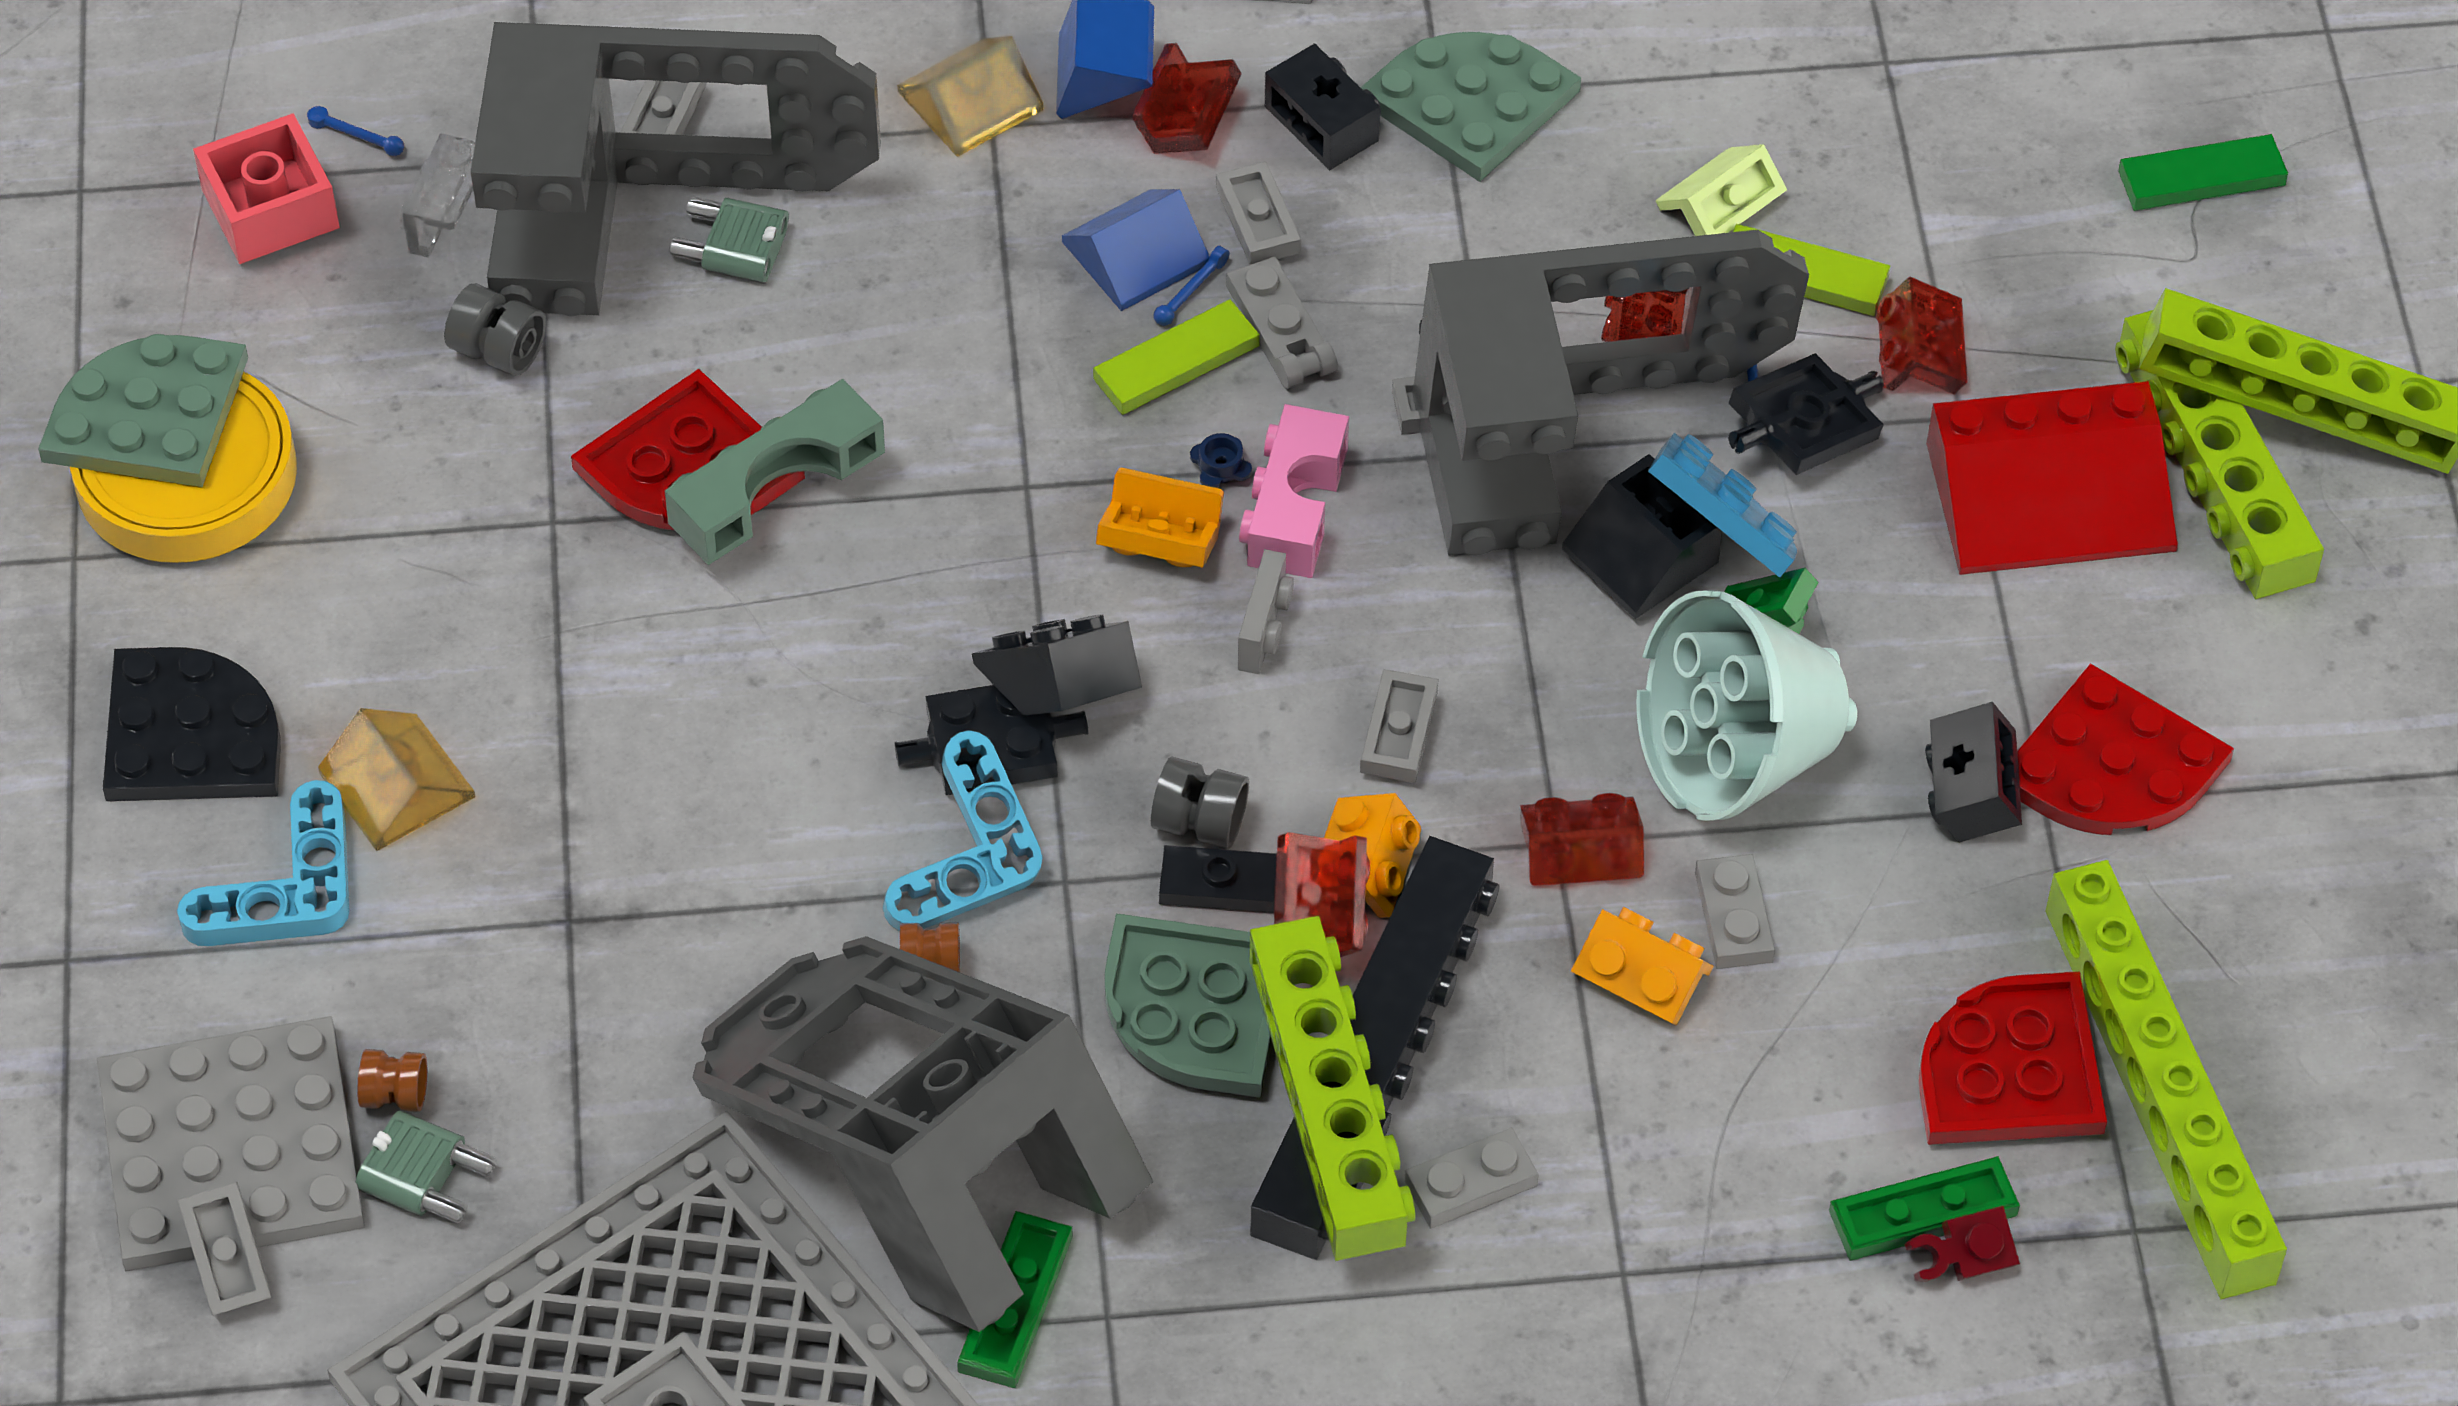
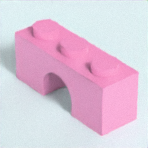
M1285 404L1279 425H1269L1264 446V456L1269 457L1267 468L1257 467L1252 487V499H1256L1257 503L1254 511L1245 510L1240 527L1239 542L1248 544L1247 566L1259 568L1264 549L1286 553V574L1307 578L1313 577L1324 538L1325 502L1304 498L1296 493L1310 488L1337 491L1348 451L1349 416Z

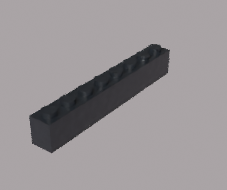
M1429 836L1353 993L1356 1019L1351 1020L1350 1023L1354 1036L1363 1034L1367 1042L1370 1069L1365 1070L1368 1084H1378L1382 1093L1385 1119L1379 1121L1384 1136H1386L1392 1115L1387 1112L1393 1098L1400 1100L1404 1098L1414 1067L1409 1064L1415 1051L1425 1053L1435 1028V1020L1431 1019L1437 1005L1442 1007L1448 1005L1457 981V974H1454L1453 971L1459 959L1466 962L1469 960L1478 937V929L1474 928L1480 914L1487 917L1490 915L1500 887L1498 883L1492 881L1494 858L1433 836ZM1327 1082L1322 1084L1330 1088H1337L1343 1086L1338 1082ZM1293 1118L1251 1205L1250 1236L1317 1261L1326 1240L1329 1241L1296 1122ZM1341 1132L1337 1134L1342 1138H1354L1358 1136L1357 1134L1352 1132ZM1359 1182L1352 1184L1351 1186L1357 1189H1361L1364 1183Z

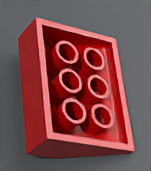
M2149 381L1933 403L1926 444L1959 575L2177 551L2178 542L2162 429Z

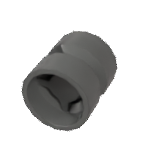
M477 283L469 284L457 296L449 311L444 330L445 344L450 349L473 359H480L484 356L485 362L488 365L513 376H518L528 370L541 348L546 330V317L539 309L517 300H510L506 303V298L501 293Z
M1171 756L1163 767L1156 787L1151 810V827L1179 836L1185 835L1189 830H1194L1199 841L1229 849L1235 842L1241 827L1248 800L1250 780L1247 776L1217 769L1211 775H1207L1202 764Z

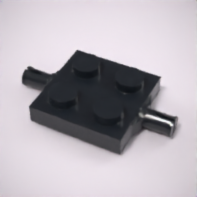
M1814 353L1733 388L1728 404L1744 419L1748 426L1730 432L1728 437L1729 444L1732 449L1736 447L1735 452L1738 454L1759 444H1766L1795 475L1803 473L1879 439L1884 424L1866 406L1864 398L1882 392L1884 389L1883 379L1880 375L1876 377L1878 372L1870 371L1868 374L1854 380H1847L1845 377L1834 372Z
M994 685L925 696L929 720L927 737L902 742L896 741L894 742L898 766L931 760L934 767L941 774L945 795L947 796L953 795V792L944 775L941 763L946 745L956 734L974 731L986 736L993 744L1009 781L1013 785L1058 777L1057 760L1054 752L1055 739L1082 734L1088 735V723L1085 711L1053 717L1050 713L1023 715ZM965 747L960 748L961 752L955 763L957 766L963 764L969 766L975 778L972 788H966L967 792H971L983 784L977 773V765L982 756L980 753L971 755ZM990 777V778H989L987 781H985L984 783L995 782V781H994L993 777Z

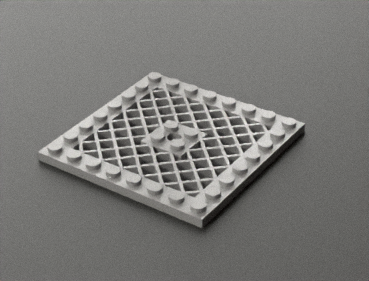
M728 1111L717 1116L327 1369L330 1382L349 1406H525L529 1388L558 1391L555 1406H569L571 1392L588 1394L583 1398L585 1406H661L671 1402L682 1406H874L877 1388L892 1406H979ZM693 1215L723 1218L720 1236L690 1233ZM680 1218L678 1231L661 1230ZM735 1220L751 1239L732 1237ZM644 1247L674 1250L671 1267L662 1268L641 1265ZM631 1250L628 1264L612 1262ZM686 1252L716 1255L713 1273L683 1270ZM728 1256L758 1259L755 1278L726 1275L725 1270ZM770 1261L787 1281L767 1279ZM594 1280L623 1282L621 1300L591 1298ZM581 1282L578 1296L562 1295ZM636 1285L666 1287L663 1306L633 1303ZM679 1289L709 1292L706 1309L697 1310L675 1307ZM721 1293L751 1296L748 1315L717 1312ZM763 1298L793 1301L790 1320L761 1317L760 1312ZM805 1302L822 1323L802 1321ZM544 1313L574 1315L571 1333L541 1331ZM530 1316L528 1329L511 1328ZM587 1317L616 1320L613 1339L583 1336ZM629 1321L658 1324L656 1342L647 1343L626 1340ZM671 1326L701 1329L698 1348L684 1331L669 1341ZM722 1331L744 1334L741 1353L710 1350L713 1332ZM756 1335L786 1338L784 1356L774 1357L753 1354ZM798 1340L829 1343L826 1362L795 1359ZM494 1345L524 1348L520 1367L490 1364ZM841 1345L859 1366L838 1364ZM480 1348L477 1363L461 1361ZM544 1350L566 1353L563 1371L533 1369L536 1351ZM579 1354L608 1357L605 1377L576 1374ZM621 1359L638 1361L619 1374ZM716 1369L737 1372L734 1390L730 1388ZM749 1373L780 1376L776 1396L746 1392ZM444 1378L473 1381L469 1401L440 1398ZM791 1378L822 1381L819 1400L788 1397ZM429 1382L425 1396L420 1387ZM834 1382L865 1386L862 1405L831 1402ZM486 1383L516 1386L512 1405L482 1402Z

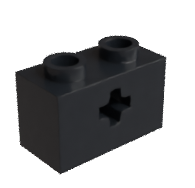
M1315 43L1265 72V108L1329 171L1379 141L1381 107L1377 98L1371 91L1362 89L1347 75L1341 62L1334 57L1330 58Z
M1993 701L1931 719V743L1926 745L1925 753L1928 766L1933 774L1934 791H1930L1928 794V804L1935 822L1943 824L1959 843L2022 825L2016 729Z

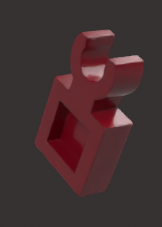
M2004 1206L1944 1221L1941 1224L1946 1239L1942 1240L1932 1234H1922L1905 1243L1907 1251L1925 1248L1933 1256V1264L1929 1269L1913 1274L1917 1282H1928L1938 1278L1947 1270L1949 1265L1954 1266L1957 1280L1961 1281L2020 1264Z

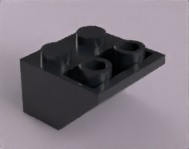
M1650 454L1605 484L1562 543V550L1634 619H1637L1719 563L1722 531L1648 472L1655 460Z
M1103 614L1070 621L1071 628L1068 629L1065 619L1033 625V632H1030L1031 637L1027 638L1025 631L992 637L994 647L971 653L974 665L1023 715L1065 711L1142 688L1129 621L1105 624Z

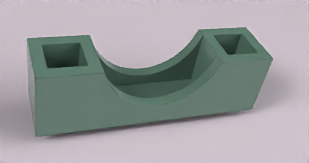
M843 378L826 389L817 390L803 404L782 417H775L769 420L760 431L741 443L726 447L714 460L693 473H686L680 476L671 487L665 490L668 524L707 565H710L753 537L750 505L759 490L773 479L792 472L813 471L843 480L884 454L883 419Z

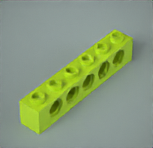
M2167 288L2164 289L2145 325L2139 364L2140 370L2446 474L2450 472L2458 459V387Z
M2153 310L2124 318L2120 342H2117L2115 347L2118 364L2124 373H2130L2134 382L2149 381L2161 423L2164 447L2168 454L2175 455L2179 461L2189 493L2193 497L2198 496L2204 506L2211 533L2215 538L2222 539L2230 553L2232 570L2237 579L2240 581L2245 580L2255 600L2316 582L2324 547L2243 404L2140 370L2139 364L2145 325Z
M1319 916L1250 929V965L1334 1259L1338 1261L1405 1247L1407 1222L1415 1221L1414 1202L1409 1186L1399 1187L1394 1172L1400 1170L1398 1147L1393 1134L1384 1136L1379 1120L1385 1119L1384 1101L1379 1085L1368 1084L1365 1070L1370 1069V1056L1366 1039L1363 1034L1354 1036L1350 1023L1351 1020L1356 1019L1351 989L1349 985L1340 986L1336 972L1341 971V958L1337 941L1334 936L1325 938ZM1306 983L1313 985V987L1299 988L1294 985ZM1321 1032L1327 1034L1328 1036L1316 1038L1309 1036L1308 1034ZM1327 1082H1338L1343 1086L1337 1088H1330L1322 1084ZM1341 1132H1352L1357 1134L1358 1136L1354 1138H1342L1337 1134ZM1363 1182L1368 1183L1374 1187L1362 1190L1354 1188L1351 1185Z

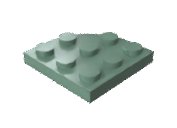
M1457 32L1425 38L1392 59L1361 88L1371 91L1377 98L1381 107V117L1481 182L1580 92L1581 77L1543 52L1517 40L1511 35L1485 32Z
M153 334L146 338L123 343L98 355L75 373L60 393L38 448L41 462L203 487L248 361L246 344L184 335Z
M1116 913L1105 967V1002L1114 1031L1125 1048L1139 1062L1156 1074L1185 1086L1261 1097L1272 1038L1249 961L1250 932Z

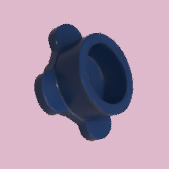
M1212 434L1206 437L1201 444L1195 445L1190 451V460L1198 464L1201 471L1200 483L1202 485L1218 488L1221 484L1228 483L1233 479L1238 481L1247 480L1252 474L1251 463L1243 458L1241 440L1230 434Z

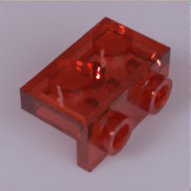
M1177 43L1165 44L1153 68V86L1144 89L1133 113V120L1137 129L1142 133L1154 154L1208 150L1242 75L1234 59L1189 63Z
M1908 277L1892 293H1888L1883 297L1877 309L1876 317L1879 322L1880 339L1879 363L1881 364L1884 388L1894 391L1911 376L1955 394L1967 384L1962 298L1913 277Z
M1692 287L1677 292L1662 290L1635 293L1627 297L1606 296L1604 306L1611 309V312L1604 324L1601 340L1603 342L1684 334Z
M1603 793L1596 795L1592 800L1566 801L1562 798L1549 797L1540 799L1535 804L1520 805V824L1528 849V875L1533 886L1641 878L1644 875V829L1634 797H1624L1616 793Z
M1291 832L1278 836L1274 924L1319 916L1325 938L1335 937L1340 958L1361 951L1368 931V918L1364 912L1365 885L1370 875L1367 838L1354 835L1338 841Z

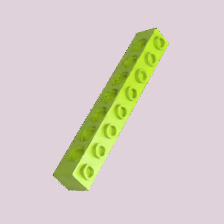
M2104 860L2054 873L2045 912L2072 972L2080 971L2086 1003L2220 1300L2276 1285L2287 1247L2109 861Z

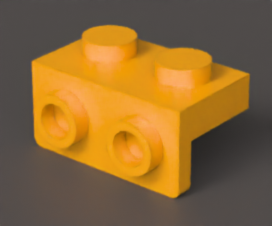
M1119 468L1114 476L1112 500L1098 524L1096 544L1111 547L1115 552L1123 555L1143 554L1165 559L1169 564L1177 567L1197 566L1203 568L1218 540L1224 492L1219 488L1132 469Z
M1396 793L1337 799L1305 888L1315 903L1365 900L1379 918L1391 916L1398 896L1403 889L1404 879L1414 850L1419 843L1421 832L1420 824Z
M1622 907L1618 916L1602 909L1571 972L1677 1026L1702 975L1709 976L1714 967L1712 964L1700 959L1705 948L1676 933H1673L1669 942L1649 933L1654 922L1625 907Z

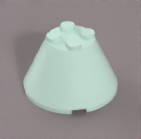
M1706 590L1691 592L1678 598L1662 613L1646 643L1642 657L1651 659L1646 689L1637 690L1636 700L1638 730L1644 757L1656 785L1665 798L1676 809L1686 808L1697 816V820H1724L1740 814L1830 755L1839 745L1844 733L1851 731L1855 727L1857 707L1854 701L1849 698L1847 682L1840 667V658L1833 648L1818 646L1731 594L1722 591Z

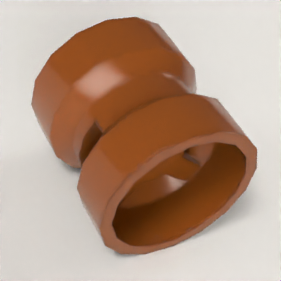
M942 922L936 928H930V930H924L919 923H900V949L960 972L959 922Z
M365 1049L361 1057L358 1073L357 1093L359 1106L361 1108L379 1109L384 1104L395 1102L402 1111L420 1112L424 1105L427 1089L428 1065L426 1054L406 1052L399 1059H396L395 1057L388 1056L384 1050Z

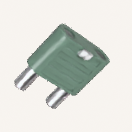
M695 197L689 198L686 206L687 214L713 220L714 224L706 244L676 237L673 238L670 244L671 256L702 262V269L765 283L768 280L785 238L789 223V212L731 198H725L722 203Z
M397 1111L384 1131H379L377 1137L373 1140V1148L361 1165L355 1183H357L359 1191L419 1216L430 1211L459 1223L466 1215L467 1205L443 1195L439 1191L456 1164L484 1176H489L495 1168L496 1159L493 1156L466 1146L465 1138L462 1135L406 1112Z

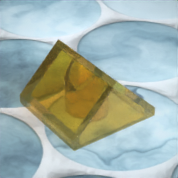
M1012 36L984 38L897 85L898 93L957 157L1044 110L1043 101Z
M360 708L318 766L319 774L324 781L333 784L340 791L343 807L376 851L475 798L473 788L415 713Z

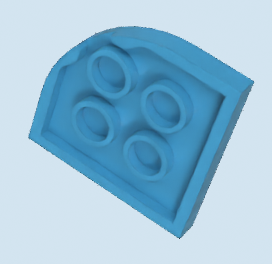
M1673 433L1660 449L1648 472L1778 577H1781L1795 560L1797 548L1793 542V537L1797 531L1775 512L1771 511L1768 513L1753 498V494L1757 489L1744 476L1733 469H1730L1725 474L1709 460L1714 454L1702 442L1690 434L1683 440L1676 433Z

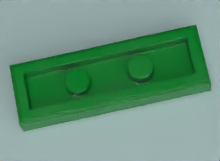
M2272 134L2120 159L2118 168L2119 175L2134 211L2285 186L2288 178V171Z
M1999 1156L1832 1200L1829 1213L1848 1259L1852 1261L1904 1247L1906 1242L1922 1234H1932L1937 1237L1945 1236L1941 1223L1946 1220L2004 1206L2007 1219L2018 1216L2020 1204Z
M1015 1211L1002 1244L1001 1252L1023 1295L1005 1310V1313L999 1320L987 1325L980 1332L970 1328L957 1361L958 1373L1016 1389L1073 1238L1072 1226Z

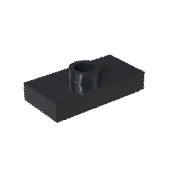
M1164 845L1159 904L1274 913L1279 854Z

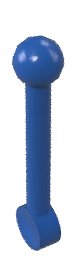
M315 106L307 113L308 122L313 128L319 129L328 126L383 147L389 156H398L404 150V142L398 136L386 138L329 116L327 109L322 106Z
M1220 245L1214 248L1210 254L1209 261L1167 305H1160L1155 309L1153 314L1155 322L1161 326L1171 324L1174 320V312L1216 268L1221 269L1226 264L1230 252Z

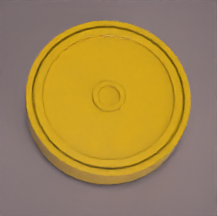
M243 372L203 487L70 467V472L84 517L100 537L119 550L139 558L158 562L181 563L206 560L226 554L247 544L265 531L280 515L292 494L297 474V460L289 420L282 404L265 384L250 374Z

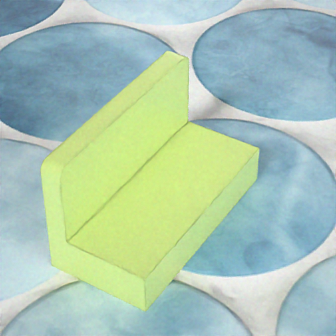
M1764 144L1739 146L1726 149L1656 199L1655 202L1660 211L1681 209L1695 236L1729 233L1735 228L1736 223H1743L1787 191V188Z

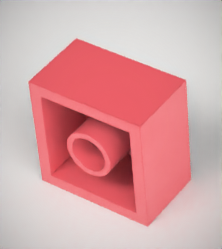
M294 113L193 149L201 189L239 264L340 228L332 185Z

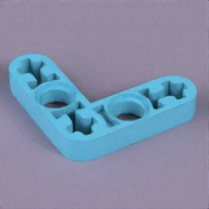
M965 731L953 736L945 747L941 763L944 775L977 846L901 876L892 882L884 898L883 912L888 923L898 931H900V923H919L925 929L1020 891L1032 884L1040 871L1042 864L1040 846L993 744L986 736L979 732ZM965 747L971 755L980 753L982 756L977 765V773L983 784L975 788L971 793H968L966 788H972L975 778L967 764L957 766L955 763L959 758L960 748ZM990 777H993V779H994V781H995V782L984 783V782L987 781ZM990 796L1000 799L1007 807V818L999 824L985 823L976 812L978 801ZM1013 828H1016L1018 833H1012L1009 840L1014 854L1017 857L1026 855L1029 858L1025 863L1022 874H1018L1014 867L1004 869L1001 865L1007 856V849L1001 837ZM1000 838L994 844H991L989 839ZM962 868L974 873L979 883L977 892L967 897L957 896L952 893L946 881L950 872ZM928 880H935L937 896L945 906L939 908L937 897L935 896L921 903L918 916L912 917L908 909L898 911L896 906L900 903L901 892L907 891L912 899L929 894L932 885Z
M320 780L306 782L298 787L291 797L293 878L207 886L193 889L183 896L178 904L177 913L183 935L189 942L198 946H215L325 935L337 931L345 924L350 911L346 820L340 791L333 784ZM324 803L322 809L324 828H314L311 816L314 804ZM316 848H328L335 852L333 860L320 867L311 866L304 861L305 856ZM315 886L326 887L329 902L326 905L325 911H315L317 906ZM262 901H271L279 906L276 915L264 921L252 919L248 915L251 907ZM236 906L239 921H231L230 907ZM212 910L209 918L210 922H198L201 917V911Z

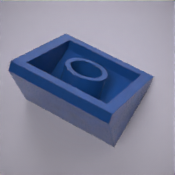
M1072 0L1059 32L1056 114L1061 119L1153 86L1154 6L1149 0Z
M1150 189L1062 235V243L1121 311L1199 271L1209 261L1210 257L1180 189Z

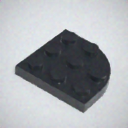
M186 647L114 649L103 777V792L106 801L278 796L281 737L276 712L266 690L249 671L226 657L202 649Z

